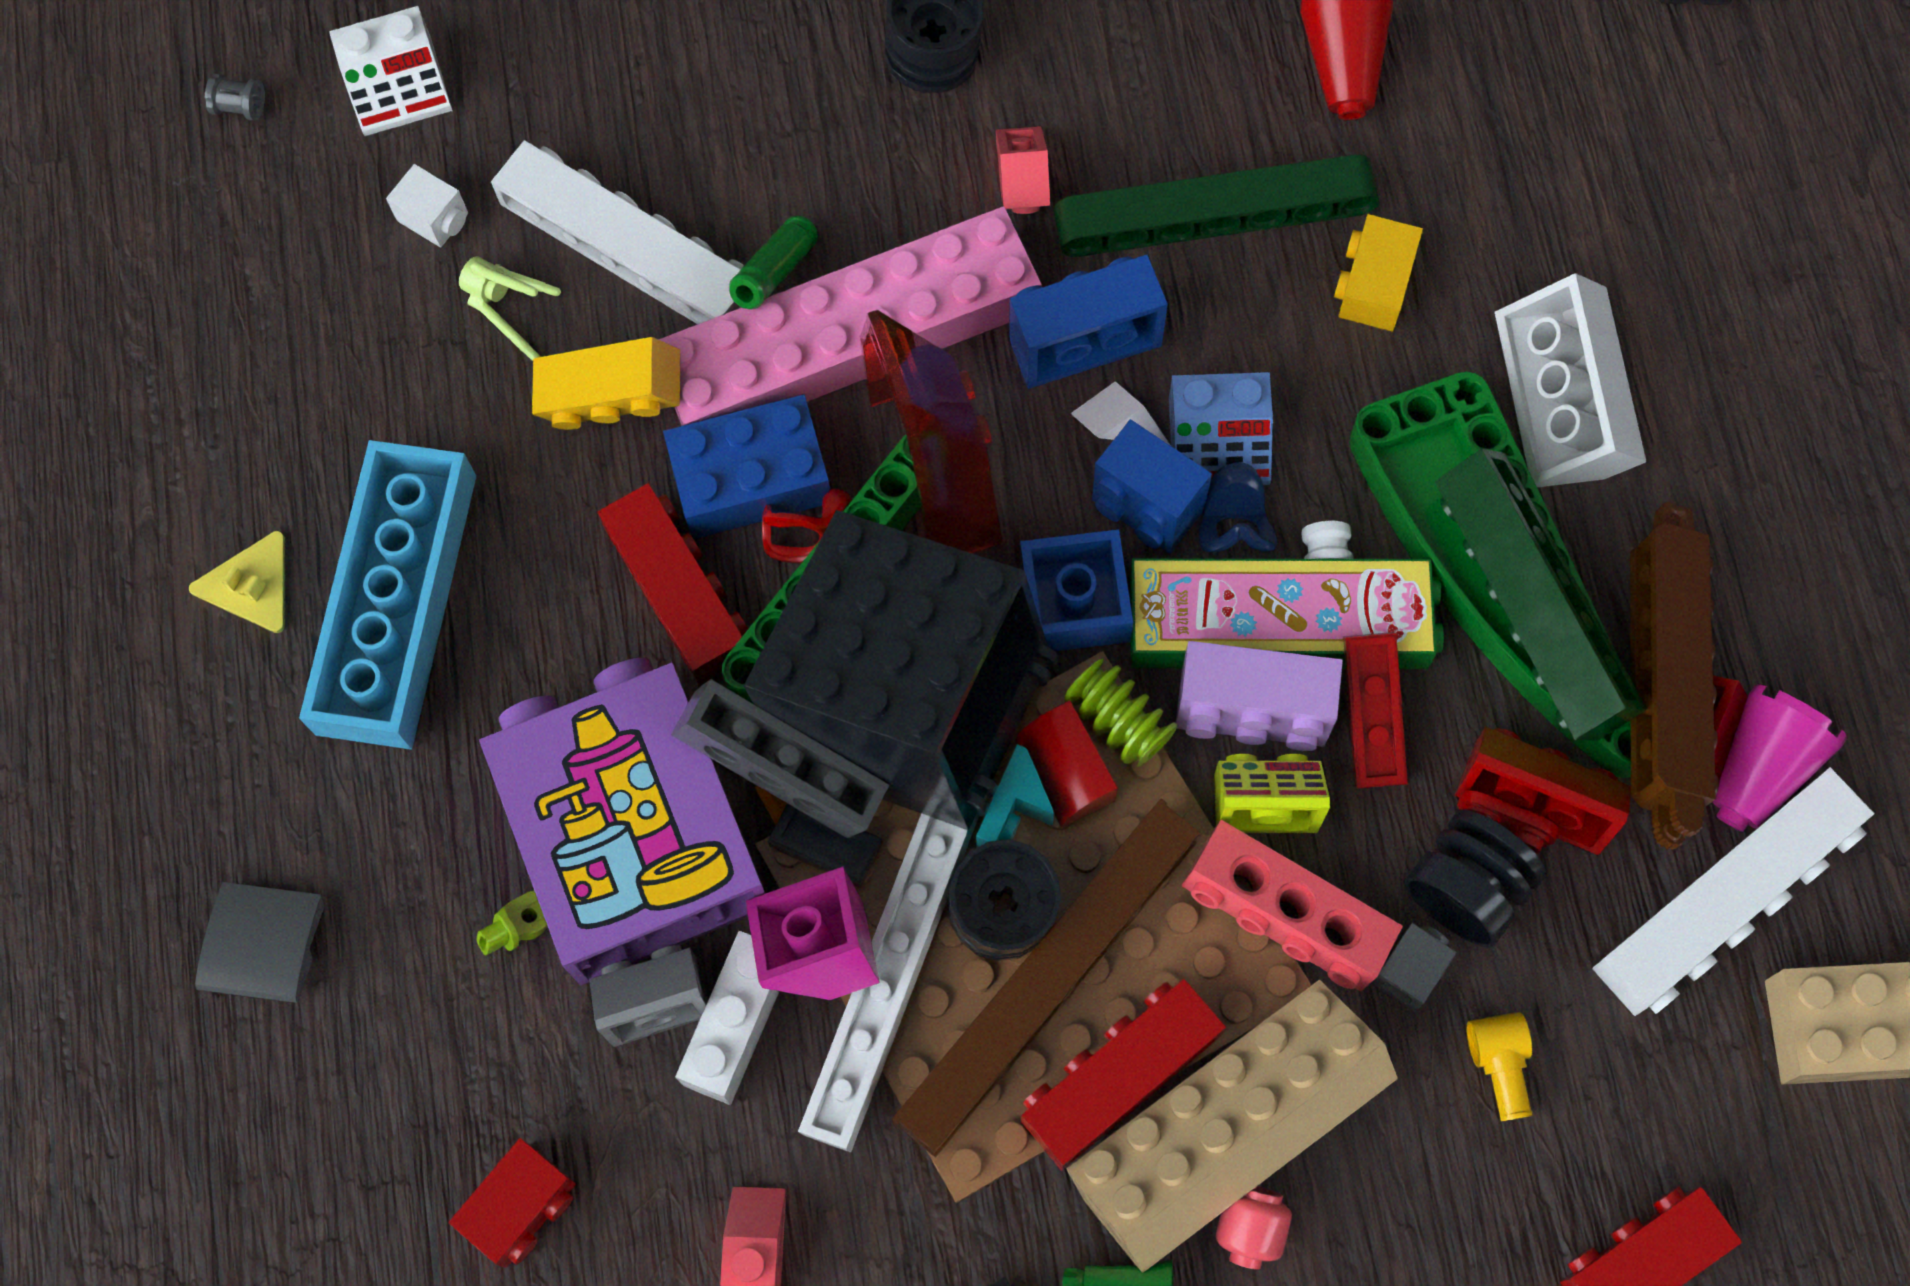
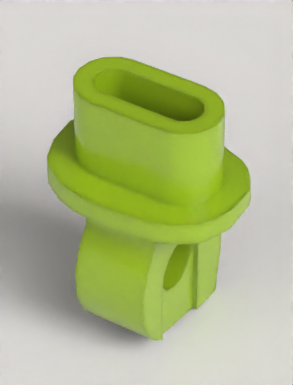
M535 891L527 892L503 906L494 915L493 923L478 931L476 940L484 955L487 956L503 946L507 950L512 951L519 946L520 940L536 939L544 933L548 926ZM530 914L534 917L535 921L527 923L522 919V916Z

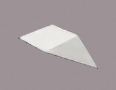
M1116 381L1071 413L1099 439L1114 440L1131 419L1169 444L1144 405Z

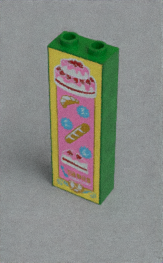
M1132 559L1129 575L1130 605L1133 618L1130 641L1131 668L1182 669L1188 641L1342 659V669H1346L1343 636L1395 632L1397 635L1399 669H1429L1436 653H1441L1443 650L1442 623H1435L1434 606H1439L1441 599V582L1439 577L1432 576L1431 559Z

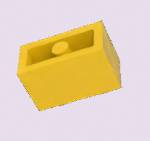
M1367 214L1363 231L1353 229L1345 256L1354 259L1351 272L1341 270L1334 298L1343 300L1338 315L1339 318L1393 332L1401 310L1423 228Z

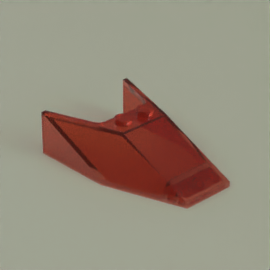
M875 310L867 313L860 341L868 400L871 407L892 400L896 404L906 431L920 495L924 538L969 553L1003 543L986 444L992 443L991 433L984 415L975 416L970 401L975 399V392L968 372L966 370L958 372L952 355L881 311Z

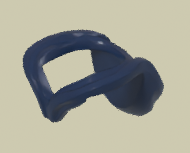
M1236 462L1220 468L1211 478L1204 517L1198 533L1199 543L1203 551L1209 553L1221 552L1229 549L1239 540H1245L1251 548L1262 552L1276 549V531L1265 513L1263 482L1257 471L1249 464ZM1226 519H1243L1258 528L1259 534L1249 524L1242 523L1234 525L1218 538L1216 525L1218 522Z

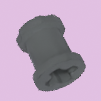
M213 73L208 79L205 89L206 109L213 115L230 112L242 114L247 120L257 121L264 109V85L257 79H250L246 83L227 80L224 75Z

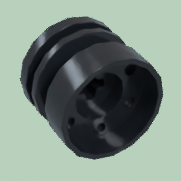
M887 0L884 58L891 74L904 86L921 93H942L960 86L971 76L978 61L983 23L982 0Z
M1458 810L1447 824L1449 830H1443L1435 840L1440 853L1427 851L1407 876L1404 884L1407 892L1415 902L1449 931L1478 946L1492 948L1515 919V914L1510 904L1523 906L1532 896L1530 889L1535 890L1547 876L1544 864L1536 853L1504 826L1471 810Z
M1010 839L987 842L970 851L955 869L948 898L950 924L960 942L976 955L995 961L1019 959L1035 949L1051 930L1056 920L1061 902L1059 878L1049 860L1031 845ZM1003 893L1012 897L1010 906L1016 911L1006 910L1002 916L993 913L995 904L989 899L992 897L999 900Z

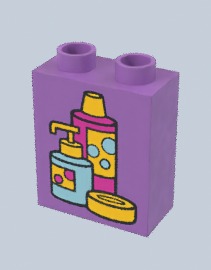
M633 658L619 662L606 668L595 677L594 685L597 693L559 707L556 698L553 696H538L526 699L509 707L499 716L501 731L479 739L561 964L580 986L590 982L589 979L601 976V969L610 964L621 961H631V964L651 957V953L658 949L683 944L748 917L746 900L766 894L712 759L671 735L689 703L673 663L653 669L650 660L647 658Z

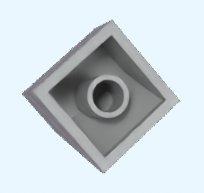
M680 945L667 946L651 953L652 960L633 966L631 961L613 963L601 969V976L589 979L597 1031L613 1047L701 1019L708 1003V996L697 958L691 948L682 950Z

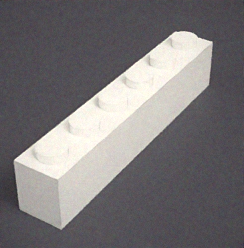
M524 140L491 181L500 205L696 324L741 308L730 296L729 283L742 269L743 264L733 259L729 260V262L715 255L712 248L700 238L693 236L689 239L677 232L673 224L659 214L650 216L640 210L638 205L628 195L620 191H616L614 194L602 187L600 182L584 169L575 171L565 165L563 160L551 149L544 146L538 149Z
M1830 767L1592 969L1634 1016L1648 1007L1657 1014L1680 994L1673 986L1685 975H1688L1695 981L1718 962L1711 953L1725 942L1733 949L1755 930L1749 921L1760 911L1763 910L1770 917L1791 900L1793 896L1786 889L1800 878L1807 885L1830 866L1824 859L1829 852L1837 847L1842 853H1845L1867 834L1861 825L1875 813Z

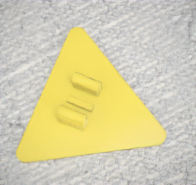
M279 531L272 532L189 585L190 593L274 633H281L285 628V537Z

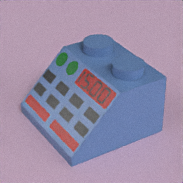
M1270 372L1172 375L1168 399L1171 446L1212 473L1211 478L1220 468L1232 463L1243 462L1249 464L1257 471L1263 485H1270L1273 429Z

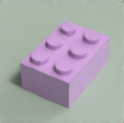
M1188 641L1181 671L1176 715L1177 729H1184L1187 735L1203 739L1214 738L1216 734L1236 736L1238 742L1250 745L1265 744L1266 740L1286 742L1288 748L1298 751H1313L1317 746L1325 747L1338 716L1343 660Z

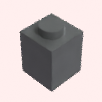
M1412 923L1389 955L1378 977L1371 984L1416 1013L1425 1003L1457 952L1447 946L1449 940L1436 929L1427 925H1422L1419 928Z

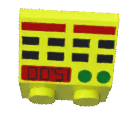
M1234 754L1226 757V761H1218L1214 774L1216 825L1220 820H1223L1243 833H1318L1330 809V797L1321 761H1308V757L1302 754L1281 755L1277 757V761H1257L1255 755Z

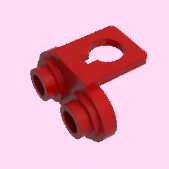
M1463 791L1457 803L1459 810H1471L1501 824L1519 837L1536 854L1540 853L1542 847L1555 844L1560 831L1556 824L1540 815L1478 791Z

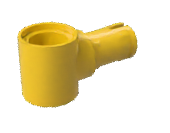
M1514 1012L1469 1020L1466 1031L1470 1053L1476 1067H1484L1485 1075L1491 1074L1501 1121L1533 1116L1522 1068L1527 1067L1525 1059H1530L1532 1056L1531 1036L1524 1015L1521 1012Z

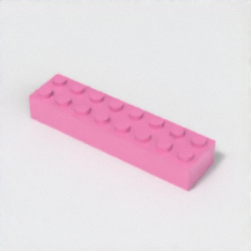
M1005 207L997 208L772 295L765 299L762 305L756 309L749 310L741 307L659 339L680 349V406H675L674 408L681 425L684 426L805 394L807 402L1009 323V298L1016 296L1027 287L1035 285L1042 287V284Z

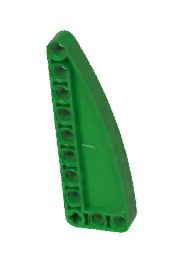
M1460 372L1363 407L1357 414L1349 440L1351 451L1369 488L1411 559H1431L1432 576L1439 577L1441 582V602L1499 672L1553 726L1604 770L1613 773L1616 777H1631V758L1623 755L1618 747V741L1631 743V720L1598 741L1574 740L1573 736L1568 735L1562 729L1556 718L1558 708L1551 695L1539 686L1533 676L1532 667L1534 664L1526 649L1519 646L1511 636L1508 628L1511 622L1502 606L1491 598L1486 589L1485 583L1488 580L1480 564L1473 561L1465 551L1463 546V539L1465 537L1457 522L1450 519L1441 506L1440 499L1443 496L1435 481L1481 449L1473 441V438H1484L1493 446V448L1488 450L1505 453L1608 637L1486 381L1476 373ZM1420 412L1429 421L1417 422L1408 413ZM1369 427L1377 428L1382 431L1385 437H1370L1363 429Z

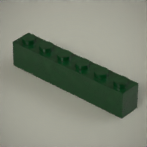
M1481 448L1436 480L1435 483L1443 496L1440 499L1443 510L1450 519L1457 522L1465 537L1463 539L1465 551L1473 561L1480 564L1488 579L1485 583L1486 589L1491 598L1502 606L1511 622L1508 625L1511 636L1519 646L1526 649L1534 664L1532 667L1533 676L1539 686L1551 695L1558 708L1556 718L1562 729L1568 735L1573 736L1574 740L1598 741L1648 710L1505 453Z

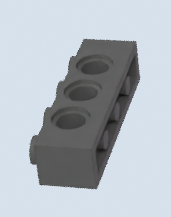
M712 679L694 692L671 734L846 838L867 830L889 787V784Z

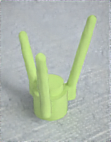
M479 256L471 258L464 265L459 277L460 288L470 293L468 305L481 311L532 361L533 358L540 357L529 343L488 303L491 300L493 302L500 301L505 296L508 288L533 297L538 294V291L559 296L561 294L560 288L512 272L499 264L494 265Z

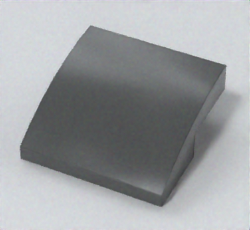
M222 882L211 912L201 949L195 980L197 990L298 1003L313 961L309 948L325 907L322 895Z

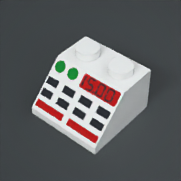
M418 6L329 31L338 65L364 136L452 111L431 36Z

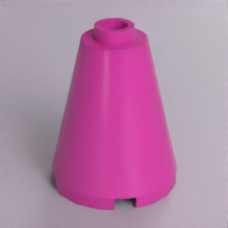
M1761 684L1754 685L1748 695L1719 780L1716 799L1712 802L1720 809L1716 817L1741 832H1744L1747 826L1758 829L1847 740V735L1843 730L1835 736L1828 731L1833 721L1824 714L1782 691H1779L1774 699L1762 695L1767 686Z

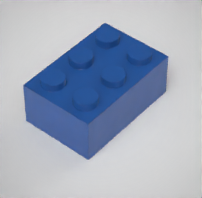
M1148 254L1134 259L1132 257H1122L1111 262L1106 268L1090 273L1086 271L1074 272L1066 276L1061 282L1045 287L1038 285L1030 286L1021 290L1016 296L1009 298V341L1028 389L1162 347L1168 304Z
M805 394L663 431L685 519L693 539L761 522L766 505H771L772 513H796L822 506L824 495L830 491L828 476Z

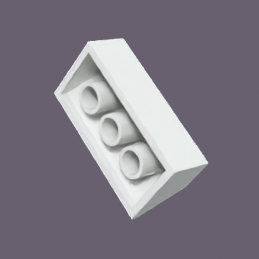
M1575 273L1495 311L1526 463L1536 486L1546 487L1604 480L1646 463L1607 288Z

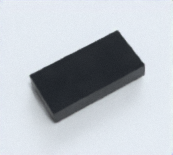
M788 803L768 840L769 847L822 871L829 872L844 867L853 885L860 888L883 843L881 837L867 831L846 838Z

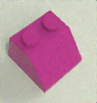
M844 867L746 900L758 982L762 988L832 1000L880 983L864 904Z

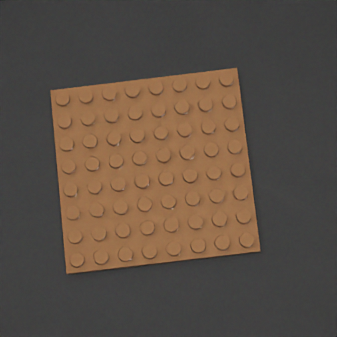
M1103 651L1049 680L1046 686L1040 685L1036 688L994 776L993 781L997 786H999L1017 746L1015 742L1017 735L1032 721L1049 710L1065 703L1064 697L1067 690L1096 661L1104 658L1101 666L1103 671L1113 667ZM1117 676L1115 683L1117 685H1120L1123 682L1121 681L1119 676ZM1081 704L1078 706H1074V709L1077 712V714L1079 712ZM1081 718L1080 720L1118 788L1116 801L1063 828L1059 825L1055 815L1054 824L1048 825L1015 811L1014 813L1020 816L1021 820L1013 840L1031 845L1044 855L1059 878L1061 902L1053 926L1161 798L1167 802L1166 806L1197 829L1200 834L1195 839L1197 842L1195 847L940 1154L935 1158L927 1151L955 1203L962 1201L1045 1152L1021 1123V1115L1028 1110L1023 1105V1101L1044 1083L1047 1082L1053 1089L1068 1075L1063 1068L1083 1050L1088 1049L1093 1055L1109 1041L1104 1037V1034L1121 1018L1128 1015L1134 1021L1145 1012L1148 1007L1144 1000L1163 983L1168 981L1174 987L1185 979L1226 1026L1223 1035L1180 1072L1250 1032L1311 986L1298 962L1283 951L1281 944L1265 935L1260 936L1247 932L1238 925L1235 917L1219 908L1212 909L1203 906L1192 897L1189 890L1181 886L1208 836L1214 830L1213 826L1164 748L1140 767H1137L1139 760L1125 764L1121 760V753L1125 746L1115 750L1110 749L1106 742L1110 732L1103 735H1096L1093 732L1092 726L1096 718L1089 721H1083ZM986 797V801L989 803V806H990V804H991V802H992V800H993V797H992V798ZM883 799L867 830H865L881 837L883 841L882 846L862 887L854 885L864 904L871 942L921 816L919 812ZM979 815L963 859L970 851L977 848L976 835L985 815ZM770 836L755 844L779 888L826 873L769 847L768 840ZM1234 875V880L1239 888L1247 892H1253L1243 876ZM1003 893L999 900L990 897L989 900L995 904L993 913L1002 916L1006 910L1015 912L1016 910L1010 906L1012 897ZM948 899L882 1070L901 1106L904 1105L1030 955L1028 953L1019 959L995 961L976 955L960 942L952 928L949 918ZM851 993L841 996L845 1006L848 1004Z

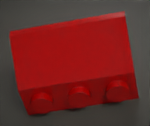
M1485 726L1473 746L1454 796L1460 798L1461 793L1467 790L1478 791L1533 812L1552 821L1559 827L1560 831L1557 839L1599 855L1627 821L1630 808L1631 786L1618 781V778L1607 770L1600 768L1588 769L1571 762L1567 755L1551 748L1540 749L1523 742L1512 731L1501 728L1493 730Z

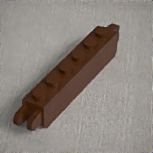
M1664 502L1655 511L1652 532L1630 552L1631 680L1648 709L1631 720V797L1640 808L1652 811L1653 838L1657 840L1656 843H1659L1661 848L1665 847L1666 850L1678 848L1686 840L1685 836L1691 837L1701 831L1700 829L1703 828L1702 824L1704 823L1702 820L1704 808L1716 799L1719 788V780L1717 775H1715L1714 753L1718 741L1717 731L1714 729L1713 711L1717 691L1715 685H1713L1712 669L1716 648L1715 643L1712 641L1711 627L1714 601L1711 598L1710 576L1713 571V559L1710 556L1709 535L1695 531L1692 509L1685 506H1676L1670 502Z

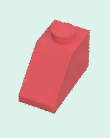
M1041 126L997 129L996 144L1000 189L1005 209H1012V212L1017 214H1030L1038 212L1040 206H1050L1048 150Z
M732 1188L723 1235L720 1286H781L786 1205L785 1188Z

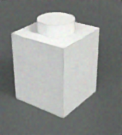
M413 164L386 198L399 223L440 248L450 236H455L462 229L468 215L459 190L416 164Z

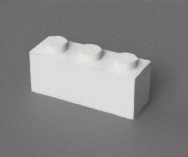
M738 931L675 1076L684 1087L728 1105L732 1104L779 994V991L762 988L759 984L752 938L747 933Z

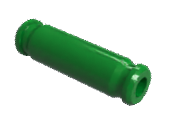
M803 216L788 218L742 267L738 274L731 279L729 293L738 306L749 310L760 307L764 300L771 295L807 255L809 250L815 246L818 240V233L816 227L809 219Z

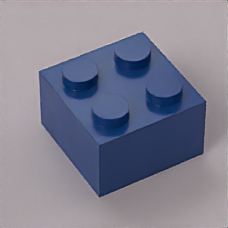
M1130 419L1095 463L1092 501L1095 502L1097 510L1109 520L1114 522L1121 520L1133 528L1136 536L1144 544L1153 549L1161 547L1171 554L1203 513L1212 473Z
M1119 529L1020 541V568L1025 571L1049 648L1054 651L1128 643L1131 641L1133 618Z

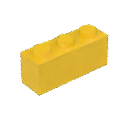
M654 337L533 358L532 414L552 421V427L557 429H578L581 427V422L590 420L598 423H615L620 421L621 415L627 414L652 417L659 415L660 409L680 406V349Z

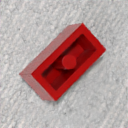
M519 1138L448 1223L495 1265L507 1268L511 1262L517 1265L529 1255L537 1244L538 1239L534 1234L547 1219L554 1222L568 1208L573 1200V1196L569 1192L576 1183L531 1144Z

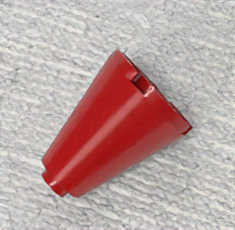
M1301 0L1300 14L1327 107L1330 112L1338 114V118L1341 120L1363 118L1366 116V111L1375 106L1393 10V0Z

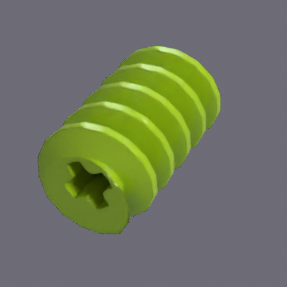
M1101 658L1074 681L1066 692L1065 702L1070 700L1073 707L1081 704L1078 714L1083 721L1096 718L1092 726L1093 732L1096 735L1110 732L1106 741L1107 746L1113 750L1125 746L1121 753V760L1125 764L1139 760L1137 767H1140L1163 748L1173 736L1178 725L1173 722L1160 728L1157 724L1164 711L1158 708L1146 714L1143 709L1149 696L1145 693L1132 700L1129 695L1135 682L1130 679L1117 685L1115 680L1121 667L1116 665L1103 671L1101 666L1104 658Z

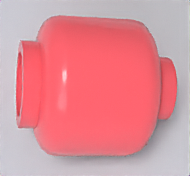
M1256 1186L1220 1214L1216 1230V1240L1222 1248L1231 1252L1230 1262L1245 1268L1258 1270L1261 1268L1262 1261H1276L1283 1255L1292 1221V1212L1282 1203V1194Z

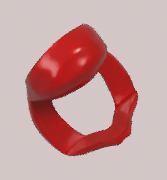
M833 488L828 491L823 497L821 518L793 513H772L771 505H766L762 514V542L764 551L775 560L802 563L816 544L809 547H788L772 544L771 526L805 527L819 533V542L835 511L843 512L853 500L846 491Z

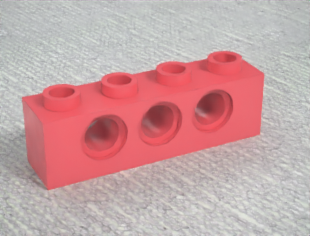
M1223 820L1219 821L1208 836L1181 885L1189 890L1192 897L1203 906L1223 910L1235 917L1238 925L1247 932L1269 937L1281 944L1283 951L1293 959L1301 962H1311L1328 972V977L1337 985L1347 989H1357L1360 992L1378 977L1403 927L1396 921ZM1234 875L1247 878L1253 886V892H1247L1239 888L1234 880ZM1279 901L1288 902L1294 906L1298 913V919L1286 916L1280 908ZM1325 928L1336 930L1343 939V946L1332 943L1326 935Z

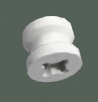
M1321 521L1307 525L1302 529V542L1308 546V554L1304 559H1354L1352 552L1347 547V542L1351 539V527L1349 524L1342 521Z

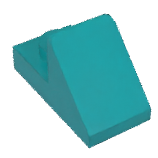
M1017 744L976 835L977 847L990 841L1013 840L1021 820L1020 816L1014 814L1015 811L1048 825L1054 824L1053 808L1029 752L1023 746Z

